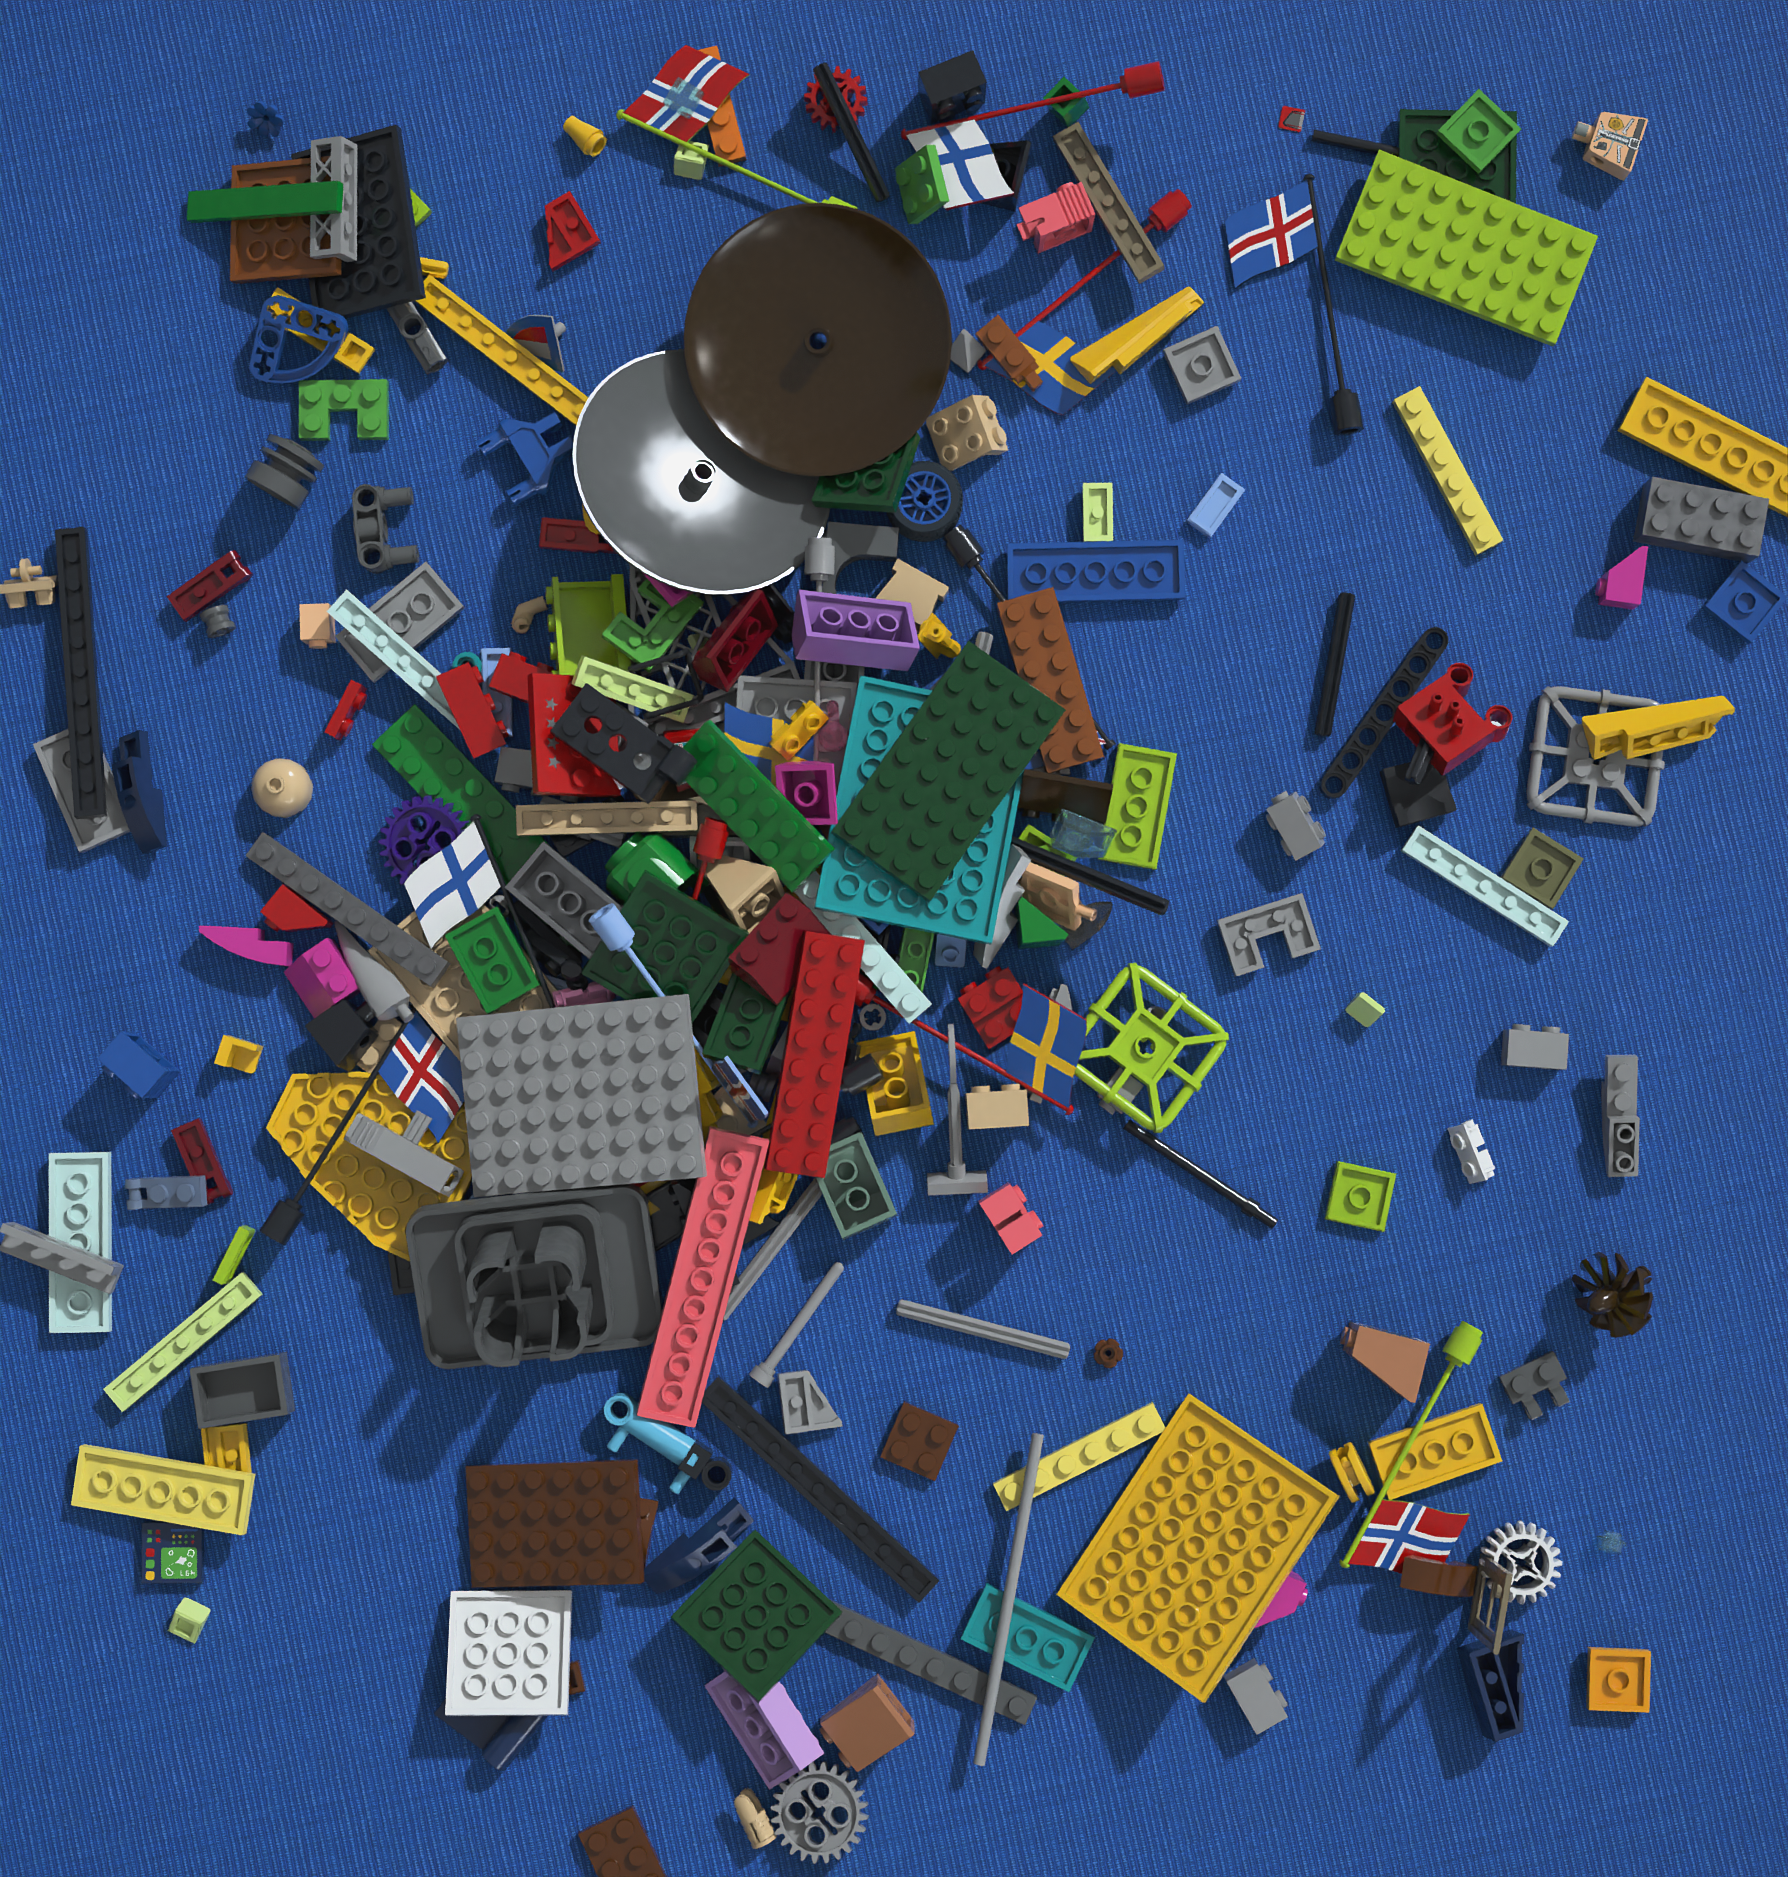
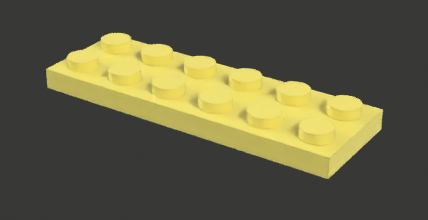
M83 1444L79 1447L71 1505L243 1536L247 1533L255 1474Z

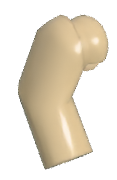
M540 596L517 606L511 623L512 628L517 633H526L530 628L534 614L548 610L544 597Z

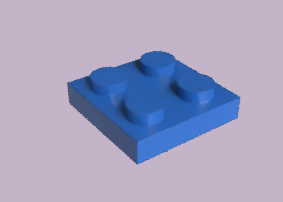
M1741 560L1702 608L1743 641L1750 644L1788 596Z

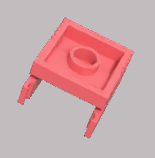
M1069 182L1058 187L1056 193L1019 207L1023 222L1016 224L1023 241L1034 237L1033 244L1039 254L1076 237L1092 232L1095 212L1082 182L1077 184Z

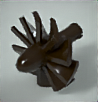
M1596 1252L1593 1255L1601 1265L1602 1274L1595 1271L1587 1259L1580 1262V1269L1589 1273L1596 1284L1590 1283L1574 1274L1572 1281L1581 1293L1593 1292L1588 1297L1576 1298L1575 1302L1584 1311L1593 1315L1589 1322L1593 1327L1609 1330L1610 1336L1614 1338L1630 1334L1634 1335L1647 1325L1652 1318V1315L1648 1313L1651 1308L1653 1294L1652 1292L1644 1293V1285L1652 1280L1651 1277H1648L1651 1276V1272L1644 1266H1638L1627 1274L1629 1268L1621 1254L1615 1253V1276L1608 1267L1607 1256L1601 1252Z

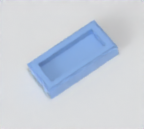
M1221 473L1186 522L1208 538H1211L1245 489Z

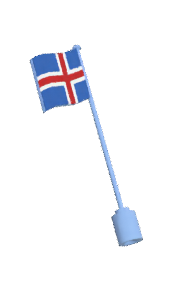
M608 904L595 912L590 917L589 922L610 951L617 950L618 952L625 950L657 996H665L630 948L635 932L615 904ZM693 1035L695 1049L749 1122L747 1126L755 1128L758 1125V1120H764L768 1116V1111L728 1055L723 1061H717L716 1063H713L711 1059L704 1058L702 1055L703 1048Z

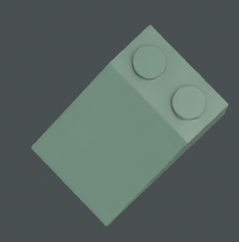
M862 1132L830 1145L825 1178L816 1177V1180L842 1239L845 1240L897 1217L898 1214Z

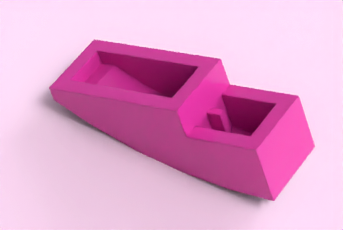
M199 925V932L212 942L247 959L287 967L293 962L294 944L290 942L264 941L265 930Z

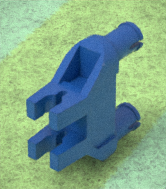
M555 412L536 423L503 419L497 425L498 429L476 440L485 457L507 443L509 446L513 445L529 471V478L506 490L515 507L537 493L539 495L547 494L552 485L558 464L572 456L573 441L570 436L548 448L544 439L563 428Z

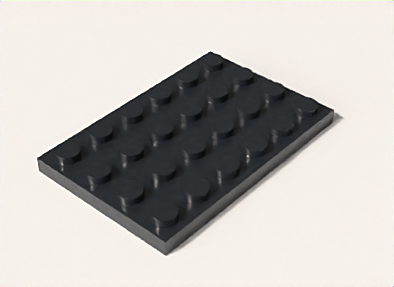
M397 125L346 138L357 144V261L345 262L341 260V275L308 278L312 306L340 314L345 319L426 298L402 130ZM331 147L321 148V157L331 156ZM311 149L291 154L292 160L311 158Z

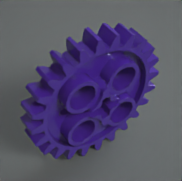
M431 795L424 796L423 802L419 796L412 797V804L408 800L401 802L403 810L399 807L392 809L395 817H385V821L390 826L380 828V831L387 836L385 839L378 840V843L386 845V850L381 851L379 854L389 857L384 867L393 865L394 870L391 873V877L402 875L400 879L401 885L405 883L408 877L421 864L427 861L429 856L433 857L447 847L443 844L441 838L444 832L450 835L452 843L470 823L469 820L462 822L459 820L463 813L462 810L452 812L454 803H447L443 807L442 797L436 798L434 802ZM419 816H423L427 822L424 831L417 825ZM437 821H439L441 825L438 828V830L434 832L437 825ZM429 838L427 844L430 846V848L424 850L426 843L423 841V839ZM405 840L411 844L412 852L410 855L405 854L402 845ZM419 856V858H418V860H417V865L414 866V865H413V861L415 860L416 857Z

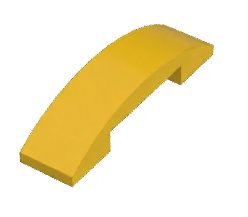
M278 287L271 296L279 295L297 300ZM278 302L271 306V309L275 311L276 317L282 313L291 315L294 310L293 306L292 310L288 312L279 308L280 303ZM304 310L299 312V323L304 327H310L313 322L312 315ZM333 323L321 325L330 328L332 335L340 331V328L336 327ZM288 329L289 332L320 352L328 344V341ZM347 333V337L334 356V360L360 374L375 348L353 334Z

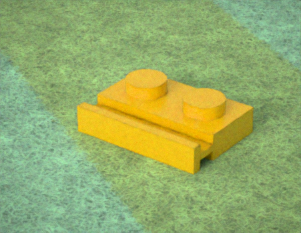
M247 1423L220 1425L201 1429L205 1465L252 1473Z

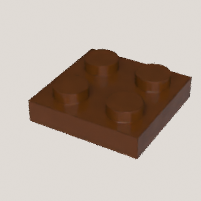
M904 1401L880 1457L935 1481L959 1425Z

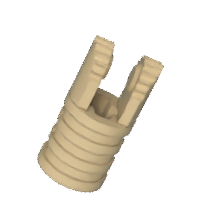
M745 1788L735 1798L734 1805L752 1848L758 1849L776 1839L777 1835L774 1834L773 1826L769 1822L766 1811L762 1808L754 1791Z

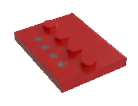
M531 673L527 675L533 794L607 798L621 796V790H619L609 775L550 733V730L582 690L581 687L571 684L574 675ZM607 697L609 700L616 704L615 699ZM590 718L584 723V728L587 732L595 734L601 730L602 724L598 719ZM614 736L609 740L610 748L616 752H619L618 736Z

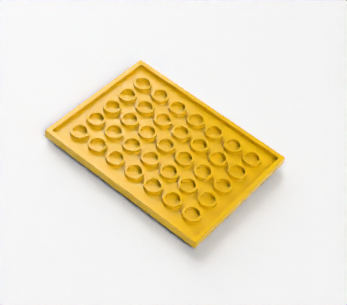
M1188 1393L1056 1595L1202 1703H1206L1340 1496Z

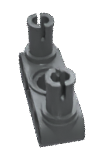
M368 484L358 486L353 492L352 503L354 535L357 544V555L361 565L372 574H379L389 570V568H393L394 565L418 563L419 550L417 545L392 548L388 545V526L385 517V510H388V507L414 504L412 488L385 489V487ZM368 494L375 496L373 504L367 507L362 506L361 503L364 496ZM373 552H379V561L376 564L369 565L367 563L368 556Z

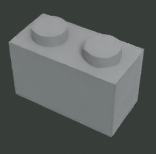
M1512 1024V1029L1503 1030L1501 1065L1567 1070L1569 1034L1560 1033L1559 1027L1542 1026V1032L1530 1031L1531 1025Z
M1255 1658L1223 1676L1256 1735L1288 1717L1284 1711L1288 1704L1280 1690L1274 1692L1271 1688L1269 1681L1273 1680V1677L1265 1663L1259 1666Z

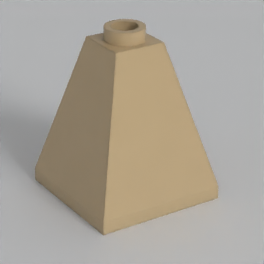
M723 855L722 859H715L714 863L707 864L705 876L731 921L747 930L749 934L785 894L777 872L772 867Z

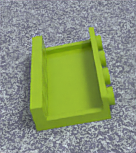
M611 574L610 581L558 582V577H552L551 585L545 588L546 604L552 605V614L547 616L548 632H554V642H550L549 646L550 660H556V670H552V674L574 675L581 655L628 671V667L631 666L630 658L602 638V633L619 612L627 616L623 574Z

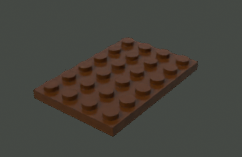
M638 1459L465 1466L472 1588L641 1584L644 1582Z

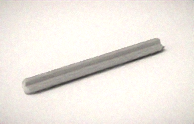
M816 1177L740 1275V1283L732 1286L724 1321L729 1318L823 1194Z
M903 1299L899 1300L896 1314L898 1316L1062 1359H1067L1069 1355L1070 1344L1067 1342Z

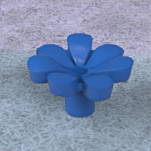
M257 101L254 105L247 108V114L253 117L247 122L251 129L259 127V134L263 137H267L269 132L273 137L279 135V126H283L284 117L278 115V108L275 105L270 104L267 107L263 101Z

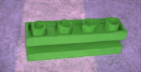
M903 927L898 950L900 961L897 964L918 989L923 992L935 933Z

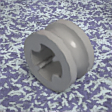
M876 1004L864 1006L859 1015L862 1026L871 1031L880 1029L886 1021L884 1009ZM876 1009L881 1013L878 1015V1017H881V1021L879 1024L874 1022L870 1026L865 1022L868 1018H864V1015L867 1011L873 1012Z

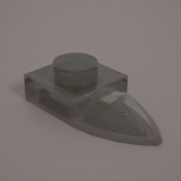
M1102 901L1087 904L1086 906L1097 910V916L1092 922L1081 917V924L1076 931L1057 924L1069 934L1065 942L1071 950L1081 945L1104 926L1110 916L1113 906L1112 902Z

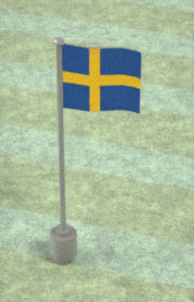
M812 537L808 538V545H805L804 574L810 576V581H816V592H822V582L828 581V576H834L835 546H832L831 538ZM815 661L814 703L820 708L821 662ZM725 702L724 734L776 787L775 765L788 761L769 742L772 740V734L774 735L785 723L788 725L790 723L784 720L748 713ZM819 730L789 762L819 761Z

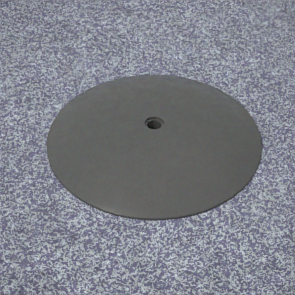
M684 349L647 354L620 366L595 388L580 413L572 444V464L577 491L584 509L595 528L615 552L629 564L659 582L685 591L708 595L741 594L761 589L770 583L773 584L786 577L800 566L805 560V545H808V538L821 537L826 527L830 508L815 507L812 502L820 476L796 475L763 465L748 457L721 435L705 414L694 393L687 371ZM696 474L701 475L704 479H700Z

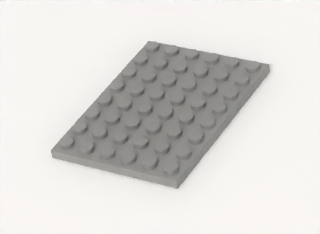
M689 994L456 1018L474 1197L707 1176Z

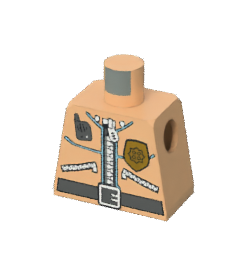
M1601 112L1593 126L1578 121L1574 128L1572 139L1587 143L1583 154L1584 161L1624 181L1632 170L1648 119Z

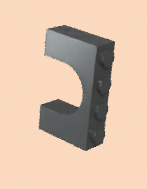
M828 522V530H824L821 537L832 539V546H835L834 576H828V581L823 582L822 592L837 594L836 582L839 574L846 566L855 561L896 562L899 528Z

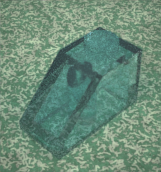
M1062 808L1050 833L1052 848L1078 858H1103L1117 830Z

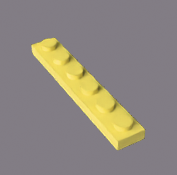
M1419 386L1394 399L1392 403L1474 555L1476 556L1503 541L1502 536L1421 387Z
M1153 1402L1040 1458L1033 1498L1162 1433L1166 1427ZM1026 1466L993 1482V1486L1006 1511L1020 1504Z

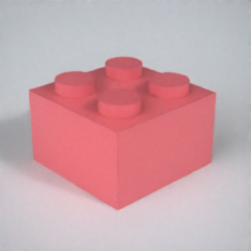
M1007 1182L978 1202L1010 1253L1014 1254L1042 1236L1039 1229L1043 1227V1224L1033 1210L1027 1212L1023 1205L1027 1199L1019 1186L1015 1185L1012 1187Z

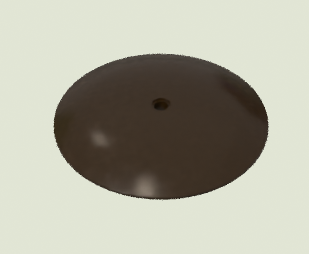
M807 203L787 206L768 212L738 229L715 251L703 268L690 297L685 318L684 352L687 371L694 393L711 423L734 447L748 457L763 465L796 475L833 476L850 473L866 468L877 461L879 462L897 451L922 427L933 411L943 390L951 359L952 332L949 309L938 278L926 258L906 236L889 223L856 208L838 204ZM815 334L826 336L827 342L824 348L819 350L812 348L811 338Z

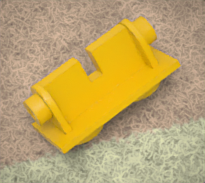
M931 613L929 618L919 628L918 640L936 659H938L940 654L949 658L957 657L961 651L960 644L951 639L953 634L934 613Z
M811 700L807 703L803 702L802 706L790 717L792 722L789 725L785 723L771 736L772 740L769 744L788 762L829 719Z

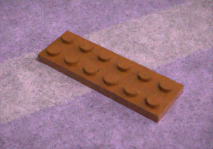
M1054 587L996 603L1016 674L1066 709L1039 747L1045 772L1053 773L1103 758L1101 744Z

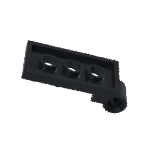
M588 683L585 684L550 730L551 734L648 805L667 780L680 787L698 762L685 749L673 744L662 735H657ZM590 718H596L601 722L602 728L598 733L591 734L585 730L584 723ZM614 736H620L625 739L627 746L623 751L616 752L610 748L609 740ZM639 754L647 755L651 760L649 768L645 770L636 768L633 763L635 756Z

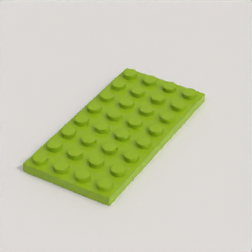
M1379 150L1335 261L1553 347L1557 342L1598 236Z

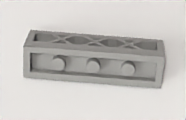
M342 136L311 140V183L321 182L327 174L331 177V181H340L343 183L342 213L330 214L325 222L320 219V215H310V257L313 259L337 257L345 262L357 261V144ZM331 147V156L324 164L321 161V148ZM328 233L331 236V248L320 250V240Z
M15 1222L2 1223L0 1232L5 1234L0 1245V1251L109 1294L114 1292L124 1265Z

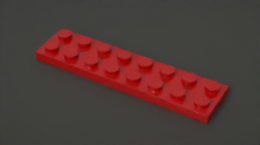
M804 930L764 1166L766 1170L825 1178L865 943L863 939Z

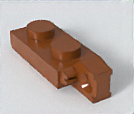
M999 315L995 316L975 333L978 340L1012 381L1015 380L1018 384L1024 381L1033 392L1042 385L1043 381L1035 372L1039 366L1035 362L1034 357Z

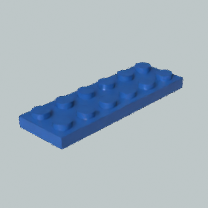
M1184 540L1007 543L1008 600L1054 587L1058 603L1185 600Z

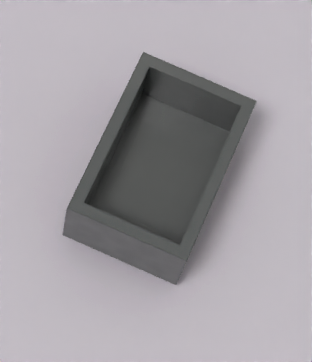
M287 1351L199 1365L190 1369L198 1429L288 1415L295 1411Z

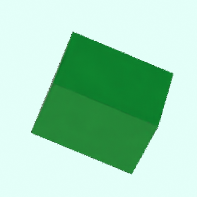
M1023 897L1020 898L1013 908L1014 915L1018 919L1015 924L1018 949L1058 946L1069 935Z

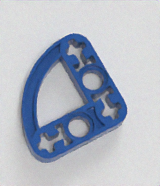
M276 295L268 298L262 306L249 364L251 374L258 380L270 383H292L313 376L334 360V356L347 337V320L340 314L284 296ZM278 302L280 303L279 308L288 312L292 310V306L294 310L291 315L282 313L276 317L275 311L271 309V306ZM300 311H308L312 315L313 322L310 327H304L299 323L298 314ZM336 321V327L340 328V331L334 333V335L331 334V329L325 326L319 327V331L316 330L320 322L330 324ZM288 329L328 341L321 354L309 364L294 369H279ZM266 330H272L277 334L278 342L275 346H269L265 343L263 335ZM266 352H274L275 355H269L266 365L271 367V370L262 373V367L258 366V363L264 361Z

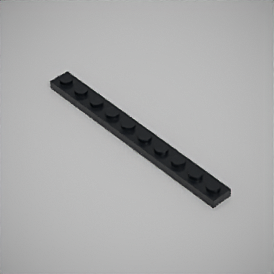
M85 527L56 529L55 539L74 817L76 819L106 817L107 805L88 531Z
M720 1376L705 1390L702 1403L918 1603L923 1600L939 1582V1578Z

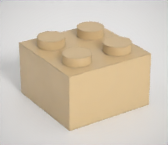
M1020 1084L1001 1085V1091L990 1092V1086L971 1087V1093H965L967 1129L1029 1126L1027 1089L1020 1090Z

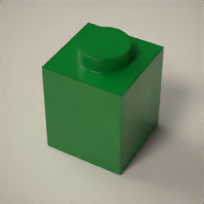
M1063 77L1043 99L1080 91ZM1085 97L1047 105L1048 110L1067 128L1073 125L1089 109Z

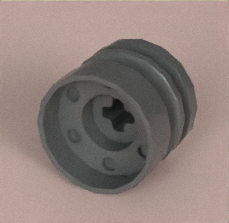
M269 434L266 441L276 450L273 451L264 446L260 449L263 455L270 460L269 463L265 464L254 460L244 477L269 495L291 507L300 509L309 494L299 484L300 480L303 479L315 483L317 478L307 471V468L321 473L324 465L309 450L288 438L285 439Z

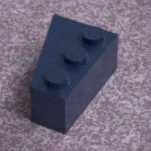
M1514 1630L1503 1632L1498 1655L1493 1654L1480 1640L1456 1648L1482 1735L1495 1742L1523 1733L1524 1693L1522 1692V1673H1524V1663H1522V1644H1524V1634Z

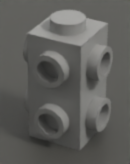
M1284 791L1271 798L1273 804L1266 809L1269 813L1266 815V818L1274 831L1278 829L1283 838L1281 845L1288 856L1293 855L1296 861L1324 845L1325 831L1318 821L1314 822L1308 813L1311 811V807L1303 795L1299 797L1296 791L1288 795L1287 791Z

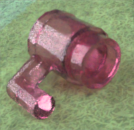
M831 700L827 703V716L829 719L819 733V741L821 746L828 752H838L845 748L848 732L844 726L839 724L838 703Z

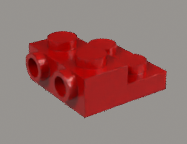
M998 966L985 974L987 980L977 986L975 982H972L959 990L962 996L957 1000L988 1050L1013 1034L1022 1006L1023 990L1008 967L1002 970Z

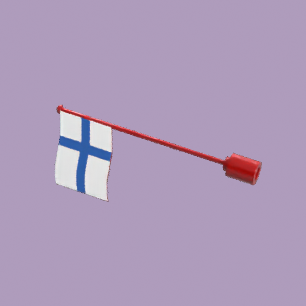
M1160 61L1124 69V75L1119 76L1120 83L906 131L904 128L901 131V138L904 140L909 139L916 152L925 145H936L949 197V202L943 206L945 210L1012 196L1015 194L1001 176L991 146L976 121L1116 89H1121L1123 94L1128 93L1130 99L1165 91Z

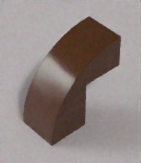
M1410 1555L1404 1558L1400 1587L1438 1595L1471 1597L1474 1594L1478 1566L1458 1561L1446 1563Z

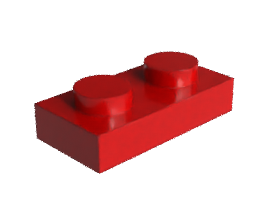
M350 680L324 731L326 734L341 741L343 736L346 737L350 733L354 721L351 719L356 710H361L367 699V694H365L367 688Z

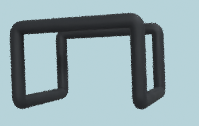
M688 648L640 664L634 663L628 667L629 672L635 671V674L642 676L641 669L685 656L698 695L697 698L653 712L647 711L643 715L644 719L654 718L699 704L704 699L697 673L691 663L693 660Z

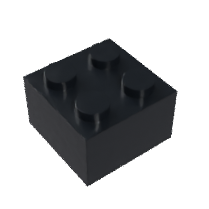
M973 50L918 72V94L931 124L938 121L939 123L951 121L955 118L956 114L965 110L967 113L976 111L985 103L987 82Z

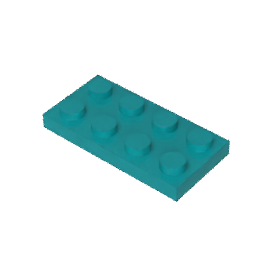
M986 1583L960 1639L992 1655L1004 1591ZM1015 1597L1004 1661L1069 1692L1095 1636Z

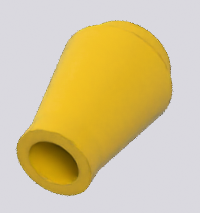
M570 116L563 125V130L569 134L585 155L595 157L604 149L607 139L603 136L602 130L577 119L575 116Z

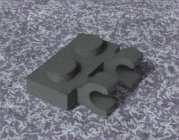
M1549 1351L1498 1376L1511 1404L1520 1401L1528 1419L1531 1418L1533 1420L1543 1415L1532 1395L1546 1388L1555 1406L1558 1405L1560 1407L1570 1402L1566 1392L1559 1383L1567 1379L1554 1351Z

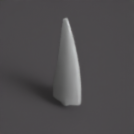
M336 921L334 924L345 961L355 979L356 985L377 1019L385 1021L400 1016L404 1023L411 1021L414 1018V1014L408 1008L410 995L395 975L378 963L340 922Z

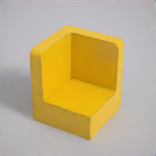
M223 1035L214 1064L232 1067L253 1074L256 1072L264 1046L230 1035Z

